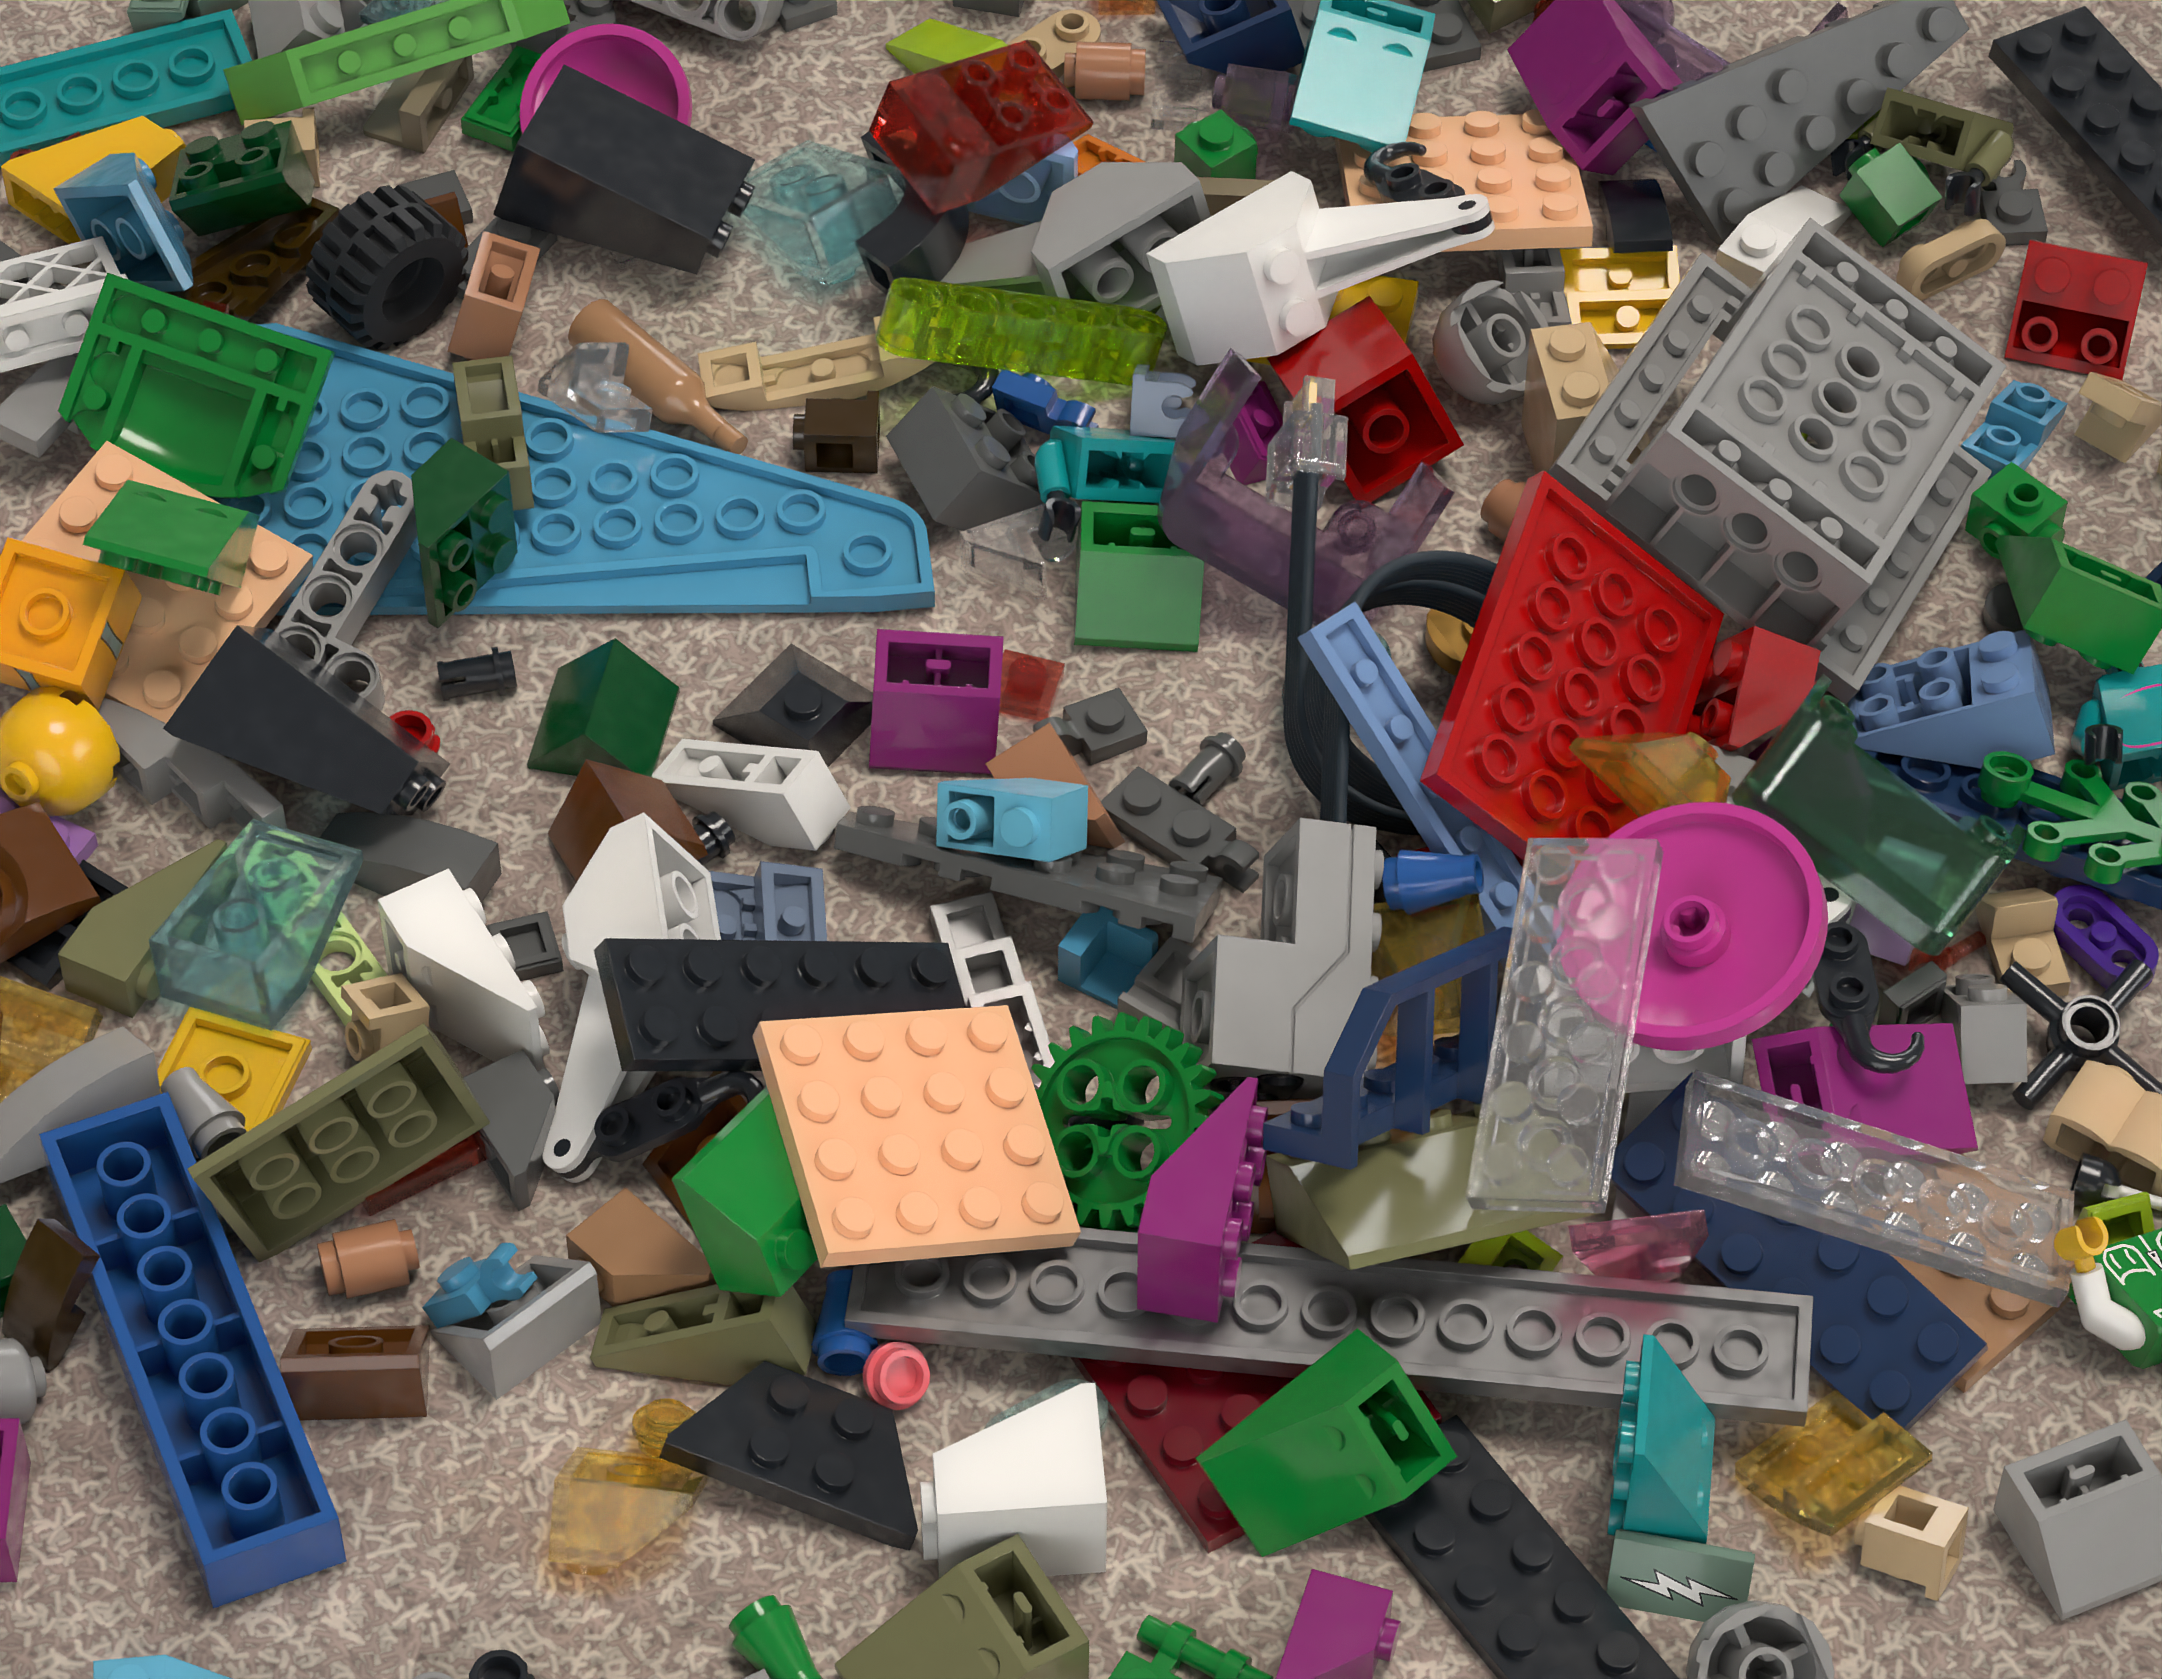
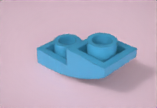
M2013 380L1991 401L1985 422L1960 447L1992 471L1988 480L2010 462L2015 463L2025 471L2063 417L2068 403L2050 396L2049 392L2039 385Z

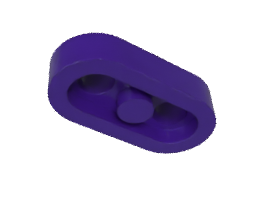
M2072 885L2059 890L2054 895L2058 901L2054 933L2058 945L2101 986L2107 989L2125 969L2114 964L2115 962L2130 964L2134 959L2144 962L2152 970L2154 978L2159 959V952L2155 942L2104 893L2090 886ZM2079 920L2086 923L2089 927L2079 929L2070 921ZM2153 978L2144 986L2143 989L2150 985Z

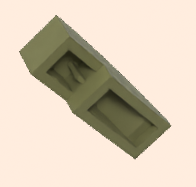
M512 355L453 362L452 367L463 445L509 471L513 511L534 508L530 466Z

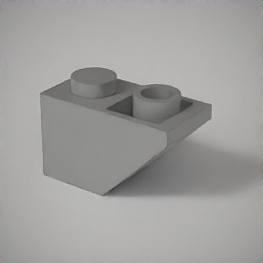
M1973 973L1955 976V985L1945 986L1940 1012L1942 1023H1953L1965 1084L2027 1082V1004L2011 992L2006 985L1995 983L1994 975Z

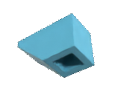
M1037 778L939 782L937 790L936 846L1052 862L1087 849L1088 785Z

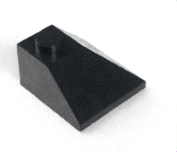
M791 643L713 719V725L746 745L819 751L825 764L829 767L871 725L873 692Z

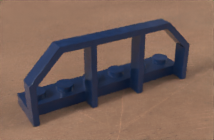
M1504 926L1364 987L1324 1069L1323 1096L1310 1102L1293 1104L1291 1111L1263 1123V1149L1351 1170L1358 1165L1359 1144L1393 1128L1424 1135L1430 1132L1431 1110L1456 1098L1486 1105L1493 1101L1494 1080L1524 1066L1540 1069L1543 983L1557 969L1534 933ZM1509 955L1528 983L1526 1036L1508 1033V1027L1505 1024L1496 1022L1498 960ZM1462 977L1459 1034L1434 1040L1433 1045L1435 988ZM1398 1005L1396 1062L1385 1068L1371 1069L1365 1072L1395 1006Z

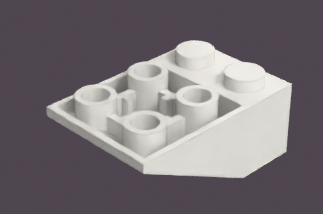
M448 868L378 899L388 974L402 973L430 1006L429 1027L494 1062L523 1049L537 1071L544 1068L543 1057L548 1055L550 1050L538 1019L545 1016L542 999L535 985L530 980L521 983L514 972L516 968L514 957L504 937L500 933L491 936L484 925L486 923V916L483 907L473 889L462 890Z

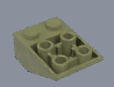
M1016 1534L956 1564L835 1663V1670L841 1679H1089V1639L1019 1534Z

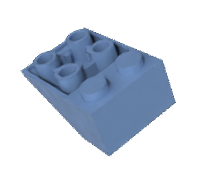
M2024 630L2013 633L2010 631L1994 632L1985 636L1979 642L1952 649L1948 647L1934 648L1926 651L1918 658L1892 665L1877 663L1873 666L1859 691L1848 702L1849 741L1852 748L1976 768L1982 767L1983 759L1987 754L1996 751L2015 753L2028 761L2055 755L2050 691L2033 638Z

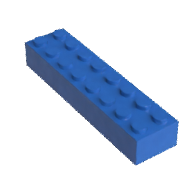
M165 1092L39 1134L49 1178L69 1231L100 1255L88 1281L213 1609L347 1562L338 1515L214 1205L196 1184L187 1169L194 1165L196 1160L169 1093Z

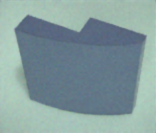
M760 861L755 876L709 871L711 873L721 940L827 941L822 868Z

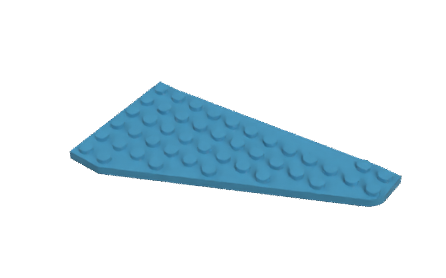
M278 323L257 324L334 351L335 355L286 492L273 495L267 492L251 497H241L240 499H211L222 505L259 515L258 525L312 554L314 567L361 488L371 476L381 471L393 470L401 472L411 479V475L450 438L463 444L454 375L447 371ZM518 392L530 466L534 508L513 511L518 553L515 555L511 565L504 572L496 573L476 592L471 603L464 610L455 612L453 615L882 612L935 607V590L926 525L915 510L899 500ZM382 509L381 514L383 517L386 511ZM418 536L415 538L370 615H427ZM367 552L357 553L347 563L354 566L365 565L371 562L375 555ZM307 577L275 616L285 615ZM328 603L322 606L316 614L336 615L345 606L338 603Z

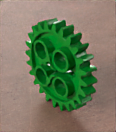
M1119 1012L1113 1024L1111 1020L1097 1015L1092 1020V1035L1088 1031L1073 1025L1069 1028L1072 1044L1069 1049L1053 1042L1048 1045L1050 1054L1055 1062L1051 1068L1040 1064H1033L1031 1067L1033 1072L1042 1081L1039 1089H1035L1077 1216L1078 1224L1096 1229L1101 1224L1102 1229L1122 1231L1124 1222H1126L1127 1226L1139 1229L1151 1176L1209 1117L1208 1110L1223 1102L1224 1097L1221 1094L1203 1088L1212 1081L1217 1073L1215 1069L1205 1065H1196L1203 1050L1188 1042L1182 1044L1184 1039L1183 1032L1170 1026L1162 1029V1022L1148 1016H1143L1138 1023L1136 1017ZM1097 1076L1099 1084L1097 1093L1093 1099L1087 1102L1085 1094L1087 1086ZM1158 1076V1093L1153 1100L1147 1103V1086L1152 1079ZM1128 1115L1144 1121L1172 1120L1170 1127L1166 1129H1150L1128 1124L1113 1125L1111 1130L1094 1124L1068 1126L1069 1119L1074 1116L1110 1121H1123L1127 1119ZM1092 1142V1159L1082 1169L1080 1162L1082 1151L1086 1145ZM1153 1143V1159L1148 1167L1142 1170L1140 1161L1142 1152L1146 1146Z

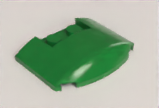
M107 272L58 412L66 422L70 423L74 420L75 424L90 442L89 446L96 452L108 441L207 497L240 499L241 497H251L267 492L273 495L286 492L335 352Z

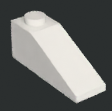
M1801 185L1749 213L1718 248L1716 263L1749 288H1752L1809 218H1812L1834 235L1851 215L1852 211L1848 207Z
M681 739L652 775L653 778L664 782L675 799L707 815L714 811L729 826L769 846L816 851L820 845L831 837L837 823L851 808L819 751Z

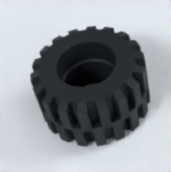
M390 185L379 187L373 194L370 191L361 194L353 204L344 206L332 222L329 221L322 231L324 234L321 239L314 244L310 253L313 259L307 264L306 276L309 278L306 287L308 293L313 297L312 300L360 344L367 348L373 346L376 350H385L392 343L398 346L407 342L410 337L419 335L433 321L436 322L444 314V309L449 303L453 302L458 293V285L464 281L467 271L464 265L468 261V250L464 247L466 244L464 236L414 191L411 192L407 187L397 185L394 189Z

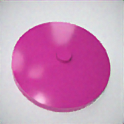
M1718 802L1686 803L1656 810L1626 824L1611 834L1586 858L1576 872L1563 899L1557 931L1558 949L1565 974L1580 1003L1603 1027L1627 1041L1645 1047L1671 1051L1699 1050L1732 1042L1760 1029L1776 1018L1798 997L1811 979L1823 953L1828 929V907L1825 891L1812 859L1798 839L1784 826L1758 811L1743 806Z

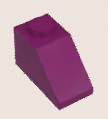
M1311 1569L1275 1679H1372L1379 1659L1387 1662L1392 1661L1399 1639L1401 1621L1391 1618L1393 1591Z

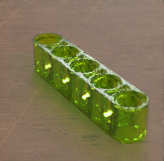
M898 278L890 284L875 334V341L887 352L906 358L1132 386L1133 373L1137 364L1149 365V371H1154L1168 327L1167 323L1155 313L1137 307L915 278Z

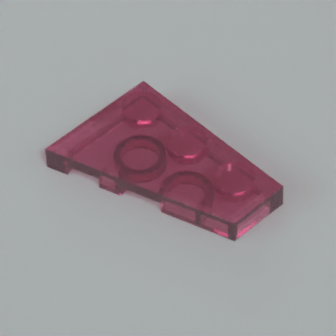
M1704 1209L1568 1226L1572 1252L1595 1276L1676 1283L1680 1280L1709 1236Z

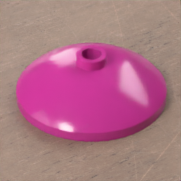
M599 24L581 28L569 33L551 45L530 71L520 102V124L523 134L565 64L689 127L692 118L690 85L681 64L673 53L661 41L649 33L621 24Z

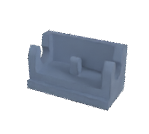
M1137 364L1132 382L1130 435L1197 439L1200 430L1201 411L1187 407L1176 409L1182 404L1181 398L1193 395L1191 387H1195L1196 381L1187 374L1149 371V365Z

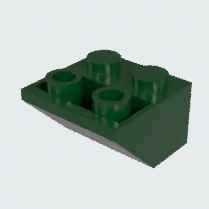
M292 120L275 125L271 121L258 122L246 127L241 134L219 140L215 136H206L192 141L185 149H181L169 197V204L173 213L200 237L309 208L311 206L315 181Z
M450 438L411 475L428 623L436 628H439L455 612L464 610L471 603L476 592L496 573L504 572L518 553L509 471L453 438Z

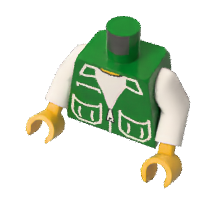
M2092 1216L2076 1221L2075 1226L2060 1229L2054 1239V1248L2064 1260L2074 1261L2075 1267L2069 1272L2071 1283L2065 1292L2078 1307L2083 1327L2090 1333L2116 1347L2134 1367L2145 1369L2161 1364L2162 1228L2108 1245L2107 1228L2098 1217Z

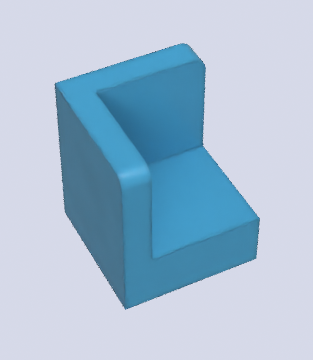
M1100 906V910L1096 913H1082L1058 945V981L1118 1009V997L1123 991L1127 993L1135 983V977L1158 952V934L1147 927L1137 929L1118 924L1119 919L1112 915V910Z

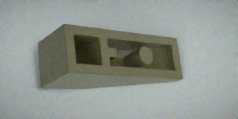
M716 1284L605 1308L590 1359L596 1367L725 1385L735 1384L763 1361L801 1375H806L817 1322L793 1286L781 1297L722 1291L719 1290Z

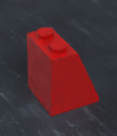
M1370 295L1330 319L1324 329L1279 355L1267 358L1293 403L1296 401V398H1299V394L1304 391L1307 384L1316 386L1315 404L1321 405L1320 446L1360 509L1464 446L1413 353Z

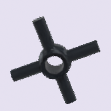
M2134 959L2100 997L2083 995L2067 1003L2017 961L2006 970L1999 981L2049 1022L2046 1039L2048 1054L2027 1076V1082H2021L2012 1093L2015 1101L2027 1110H2033L2068 1070L2079 1072L2086 1060L2118 1066L2127 1071L2145 1091L2162 1094V1083L2118 1047L2121 1026L2119 1014L2153 978L2152 970L2144 962ZM2071 1026H2081L2087 1029L2093 1035L2095 1043H2086L2078 1039L2074 1035Z

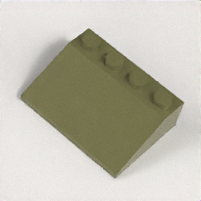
M423 1023L187 1169L196 1184L260 1263L280 1254L490 1124V1121L437 1036Z
M1493 1096V1101L1486 1105L1473 1102L1474 1110L1454 1115L1448 1109H1433L1430 1111V1132L1421 1135L1393 1128L1359 1144L1358 1165L1351 1170L1281 1153L1266 1155L1276 1233L1349 1270L1603 1213L1601 1199L1537 1111L1514 1103L1511 1096Z

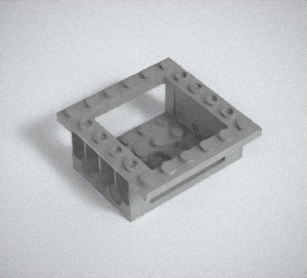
M1809 218L1752 288H1749L1702 252L1658 312L1554 462L1548 474L1745 629L1757 626L1820 650L1821 653L1814 681L1847 704L1861 688L1966 516L1972 493L1982 486L1992 473L1989 468L1958 446L2007 366L1812 218ZM1713 334L1723 344L1678 410L1635 461L1630 464L1626 460ZM1801 432L1811 436L1819 445L1818 449L1809 445L1802 437Z

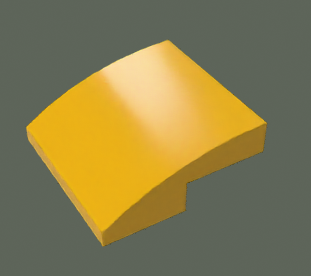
M1673 245V251L1614 253L1611 247L1559 249L1565 270L1564 294L1572 324L1591 322L1606 349L1634 348L1680 282L1677 245Z

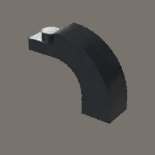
M878 124L861 136V140L877 180L902 197L897 208L885 220L856 240L855 243L871 283L904 309H907L911 304L933 289L948 274L958 260L968 236L969 212L951 161L938 141L929 136L915 146L907 137L897 138Z

